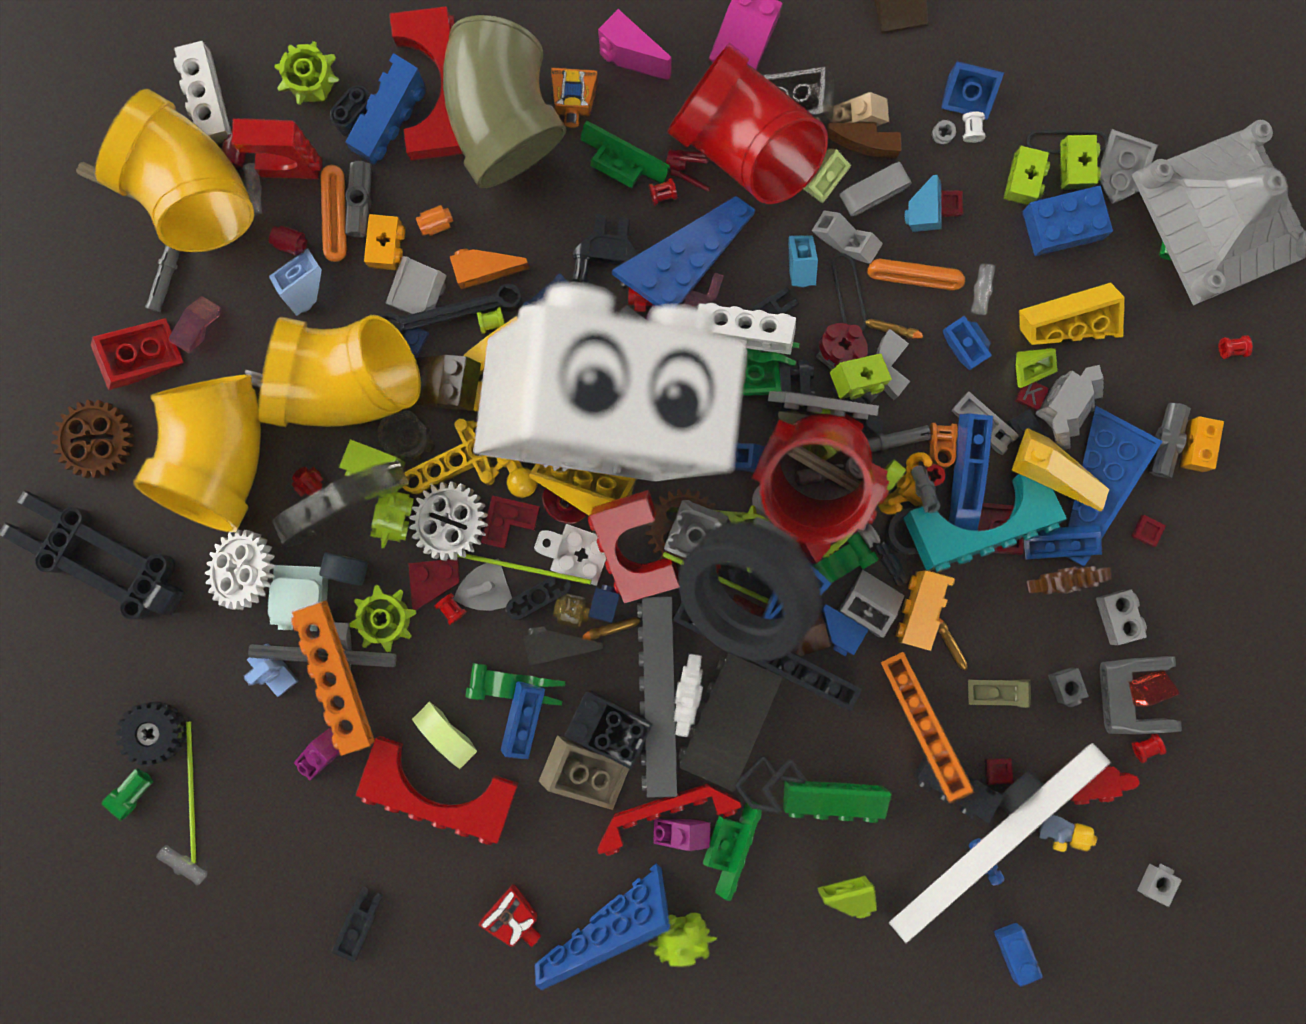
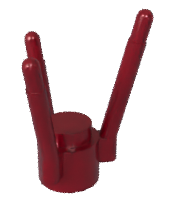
M670 149L666 163L670 166L671 175L678 176L707 192L710 191L708 186L681 172V169H686L688 162L707 164L708 159L705 158L708 157L701 152Z

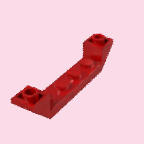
M706 783L679 792L677 797H664L615 813L598 845L599 854L605 852L606 856L620 851L619 848L623 847V839L619 826L623 825L625 829L637 825V820L646 818L647 821L661 817V812L670 810V813H675L683 810L684 805L692 802L694 805H700L707 802V797L710 796L713 798L717 814H723L724 817L736 814L738 812L737 809L742 808L740 801L736 797Z

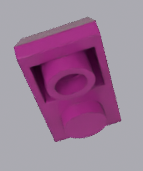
M331 727L313 740L294 762L298 771L303 776H306L309 781L340 754L339 749L336 750L333 745L332 736L334 734Z
M654 819L653 843L687 851L710 848V822L694 819Z

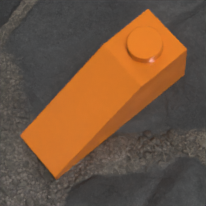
M461 249L456 251L455 255L450 256L454 273L461 289L530 269L526 258L499 253Z

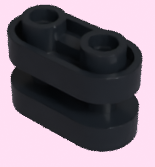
M361 85L350 87L330 111L332 123L338 132L345 137L349 136L360 114L367 113L366 105L370 94Z
M798 360L797 368H790V365L778 362L781 392L815 396V389L810 387V379L814 378L813 364L809 365L808 360ZM797 377V392H791L790 378ZM780 403L781 409H790L784 408V403Z

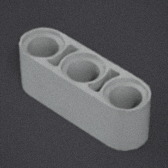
M896 162L847 188L840 194V198L849 214L855 216L910 186L912 182L901 163Z

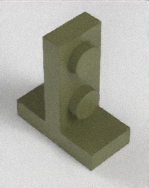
M969 679V705L1030 707L1031 679Z

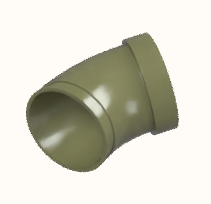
M486 15L466 17L457 21L452 26L443 67L444 98L451 128L459 147L466 157L464 165L479 188H490L499 185L527 170L553 150L563 139L567 130L553 106L545 104L541 95L539 77L543 61V49L540 42L522 26L503 18Z

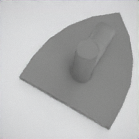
M485 563L476 567L465 577L453 599L465 607L491 611L505 608L508 601L512 599L502 566Z

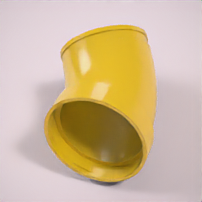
M150 89L139 91L127 102L110 127L100 149L95 170L96 180L122 196L131 195L139 201L150 214L159 239L172 249L184 252L209 251L223 247L243 235L253 221L254 208L239 173L220 147L202 129L175 111V106L172 102Z
M371 315L363 318L361 321L335 329L308 328L306 322L279 317L271 338L263 374L259 401V422L286 427L288 423L323 427L346 426L378 420L395 414L402 409L409 408L417 402L421 390L420 373L414 354L399 330L388 320L380 316Z
M251 374L197 382L151 395L156 408L155 413L159 431L158 443L154 457L145 461L134 481L135 487L140 492L161 506L194 522L224 532L237 531L248 510L245 502L253 485L260 454L261 427L255 389H253Z

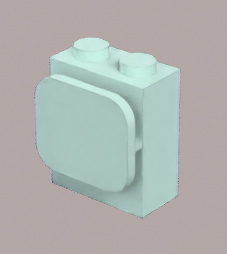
M275 565L273 569V582L269 588L268 614L270 616V624L278 625L279 630H293L291 622L293 611L327 600L328 578L319 575L321 567ZM312 624L310 631H317L318 626Z

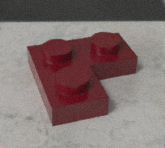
M492 496L486 519L488 526L484 527L483 531L486 535L482 536L481 543L506 549L511 525L535 531L540 506Z

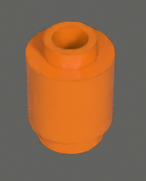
M442 205L420 213L421 216L416 217L423 236L427 234L431 236L451 228L450 222H453L449 209H443Z

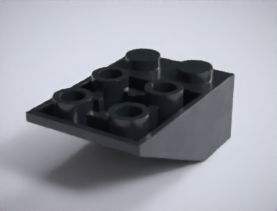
M588 690L585 692L564 736L632 769L653 724L620 705Z

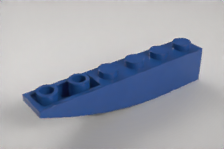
M970 413L959 415L949 523L965 530H978L989 464L993 416Z

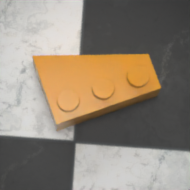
M918 571L915 573V576H911L908 584V589L911 590L909 599H905L902 607V613H905L903 623L899 622L896 630L899 643L931 651L940 625L939 616L941 608L946 607L948 601L944 598L947 585L953 586L955 578L929 571Z

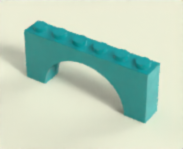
M1018 474L1012 480L1015 490V505L1012 514L1005 524L991 530L970 531L956 527L946 521L937 511L933 513L925 512L924 507L911 510L904 517V521L926 571L935 569L938 573L950 568L951 563L958 561L959 565L971 561L973 555L980 553L981 557L993 553L996 547L1002 546L1005 549L1017 544L1016 540L1024 538V541H1028L1039 536L1038 532L1045 530L1046 533H1050L1059 529V524L1067 518L1054 490Z

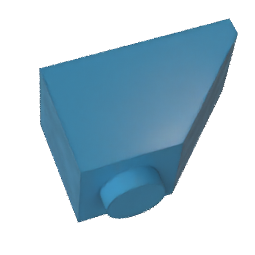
M933 175L909 201V210H905L906 225L909 224L913 232L942 229L941 181L938 175Z
M789 236V269L792 286L807 287L809 285H816L818 258L813 236Z

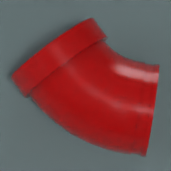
M728 43L694 88L671 123L667 133L685 147L691 144L729 174L758 201L765 204H776L786 201L799 193L818 172L828 146L826 128L800 104L748 64L749 58L732 44Z

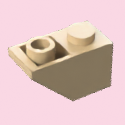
M869 92L833 106V123H877V126L889 122L887 98Z

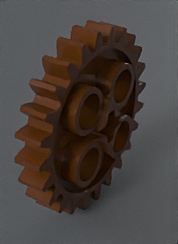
M89 399L86 400L85 405L77 402V409L70 406L67 407L70 414H60L64 421L62 423L55 422L60 429L59 431H52V434L58 436V439L51 441V444L58 445L59 447L53 453L62 455L58 462L66 463L64 469L73 470L74 475L80 476L82 474V477L90 478L92 475L93 478L98 479L100 478V473L104 476H109V469L117 472V463L126 464L122 457L123 455L131 456L126 449L127 447H134V444L128 442V439L134 437V434L127 432V430L132 428V425L124 423L128 417L123 414L120 415L121 409L113 408V404L107 402L104 404L100 400H96L94 404ZM107 421V428L102 431L101 424ZM82 423L83 430L78 434L77 427ZM114 435V438H113V439H108V440H106V439H93V438H95V436L104 438V437H109V436ZM73 439H93L91 442L77 441L72 443ZM108 444L109 452L104 455L103 448ZM84 447L85 454L80 458L79 451Z
M677 489V496H673L669 491L667 500L661 496L659 497L661 505L654 504L657 511L655 521L645 524L651 527V530L646 531L645 535L652 536V539L647 542L648 545H656L652 552H662L660 560L665 558L663 557L664 552L682 560L685 559V557L664 549L666 543L663 537L671 531L674 521L667 518V511L671 508L679 510L682 500H690L695 504L712 510L716 504L707 505L708 496L701 500L699 499L700 491L691 496L690 489H687L685 495H682L681 490Z
M1095 566L1085 568L1071 567L1057 570L1058 572L1040 575L1039 579L1027 581L1029 593L1043 592V594L1062 592L1063 594L1077 592L1081 588L1099 586L1098 582L1112 580L1110 567L1096 569Z

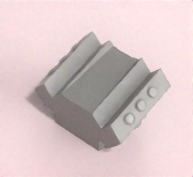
M1100 365L1086 368L1081 376L1071 370L1066 375H1062L1057 379L1044 399L1040 410L1035 414L1045 420L1053 429L1055 443L1063 450L1071 448L1070 437L1080 435L1079 429L1090 412L1095 411V399L1103 398L1104 378Z

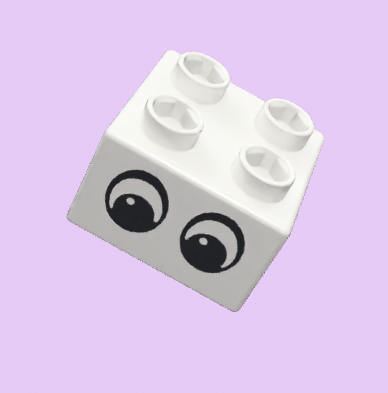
M562 285L549 289L546 302L539 305L522 307L519 311L518 319L488 339L474 446L475 454L649 481L677 479L730 471L732 469L745 344L737 339L712 335L714 319L710 314L692 308L666 306L654 308L650 313L649 322L611 315L613 299L608 293L588 287Z

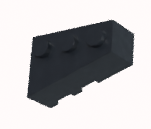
M925 755L913 775L919 779L917 784L929 792L934 788L940 792V799L952 805ZM964 773L974 793L954 802L961 805L962 807L959 811L973 819L974 815H977L989 823L1004 796Z

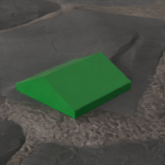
M744 357L740 396L769 395V391L781 392L778 361L756 363Z

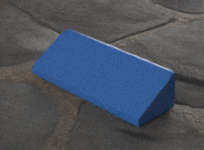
M1099 525L1062 527L1050 533H1046L1044 530L1038 532L1039 536L1024 541L1026 559L1102 555Z
M524 682L516 683L501 746V752L505 757L529 759L544 697V688Z

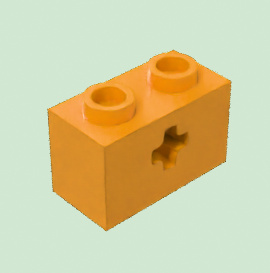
M369 214L364 262L369 268L398 269V263L401 262L403 256L400 242L405 238V225H402L398 217Z
M1205 417L1188 420L1186 429L1187 440L1182 451L1181 468L1200 472L1216 469L1224 421Z

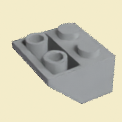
M862 570L837 611L869 629L868 631L877 637L884 638L898 614L904 595Z

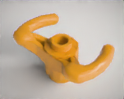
M918 452L912 454L907 459V472L897 482V489L893 493L888 494L882 504H878L881 512L885 514L898 513L902 510L900 503L907 501L916 507H923L921 498L916 494V484L911 471L914 467L918 466L920 461L923 462L925 467L932 466V460L928 454Z

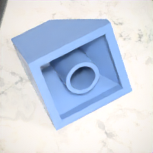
M307 248L304 253H300L271 274L269 278L279 296L297 316L300 313L307 312L317 301L322 269Z

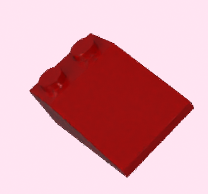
M166 318L92 337L91 348L108 390L136 383L184 363Z

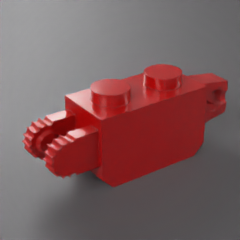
M1107 765L1069 800L1074 801V804L1078 805L1089 804L1090 799H1099V802L1114 801V797L1122 796V791L1137 789L1140 781L1134 774L1122 773L1114 766Z

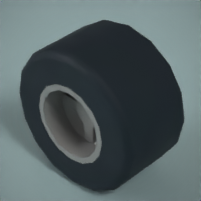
M325 552L319 575L340 582L363 585L368 562Z

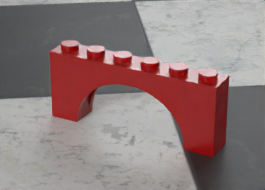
M447 6L391 13L392 37L396 46L411 47L425 53L437 65L441 76L440 96L432 113L416 126L404 129L406 152L410 160L463 154L451 128L443 90L445 53L450 30L455 24L454 15H449Z
M382 736L375 738L356 796L362 798V802L369 805H376V803L385 805L384 809L393 813H399V811L408 813V817L416 821H422V819L432 822V826L440 829H445L446 827L455 829V833L463 837L473 835L478 837V841L483 844L492 845L499 842L519 784L518 782L495 775L488 789L472 801L462 804L438 803L421 795L406 778L401 761L403 743Z

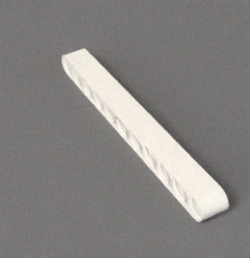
M1093 743L1090 744L892 919L889 924L907 943L1110 764L1111 761Z

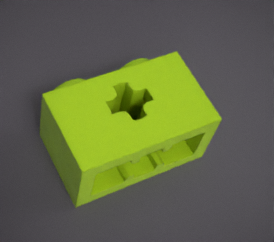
M1068 135L1060 142L1061 189L1092 188L1098 183L1101 175L1100 167H1097V157L1100 154V144L1097 143V135Z
M1020 146L1014 154L1004 199L1027 205L1030 202L1041 199L1045 185L1042 184L1043 176L1047 175L1050 167V162L1047 161L1049 152Z
M881 353L841 362L830 372L840 399L850 397L853 400L863 396L864 393L870 392L872 395L885 390L884 386L892 380Z

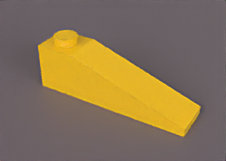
M1029 428L1025 430L1012 471L1101 512L1104 508L1109 489L1050 438Z
M537 463L529 475L530 478L589 516L592 508L630 496L636 482V478L573 470L570 468L563 471L562 467H559L554 471L553 466L548 465L545 468L544 464Z

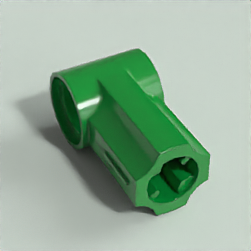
M139 768L135 769L120 787L108 794L103 800L102 805L119 821H122L137 806V800L153 783L151 776Z

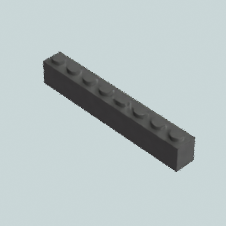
M672 597L642 598V603H637L638 617H643V627H638V642H643V652H639V667H644V676H639L640 691L645 692V701H640V716H645V720L651 722L653 726L645 740L646 751H641V766H646L647 776H642V791H647V797H677Z

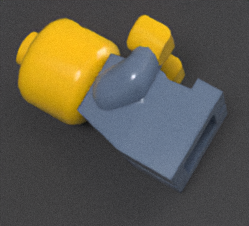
M1055 815L1049 816L1040 825L1038 838L1047 839V837H1051L1054 839L1053 849L1061 852L1066 851L1067 843L1065 842H1069L1072 848L1089 851L1091 845L1095 846L1097 836H1094V829L1080 823L1073 825Z

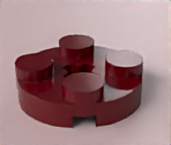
M836 323L829 325L819 341L822 356L826 361L830 359L835 363L834 367L841 362L863 358L868 354V345L862 334V329L854 324ZM839 344H846L848 347L847 350H845L843 346H839Z

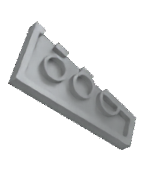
M769 391L768 401L784 403V408L799 410V405L808 406L807 411L822 413V409L831 410L830 414L845 416V412L853 413V418L868 419V415H877L879 407L878 405L788 392Z

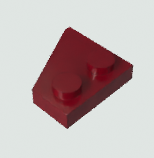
M448 559L447 561L437 560L408 563L412 610L420 609L431 600L436 599L447 590L460 584L458 559L455 561Z

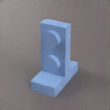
M250 657L247 659L254 668L244 676L250 685L266 683L277 697L283 695L299 681L282 660Z

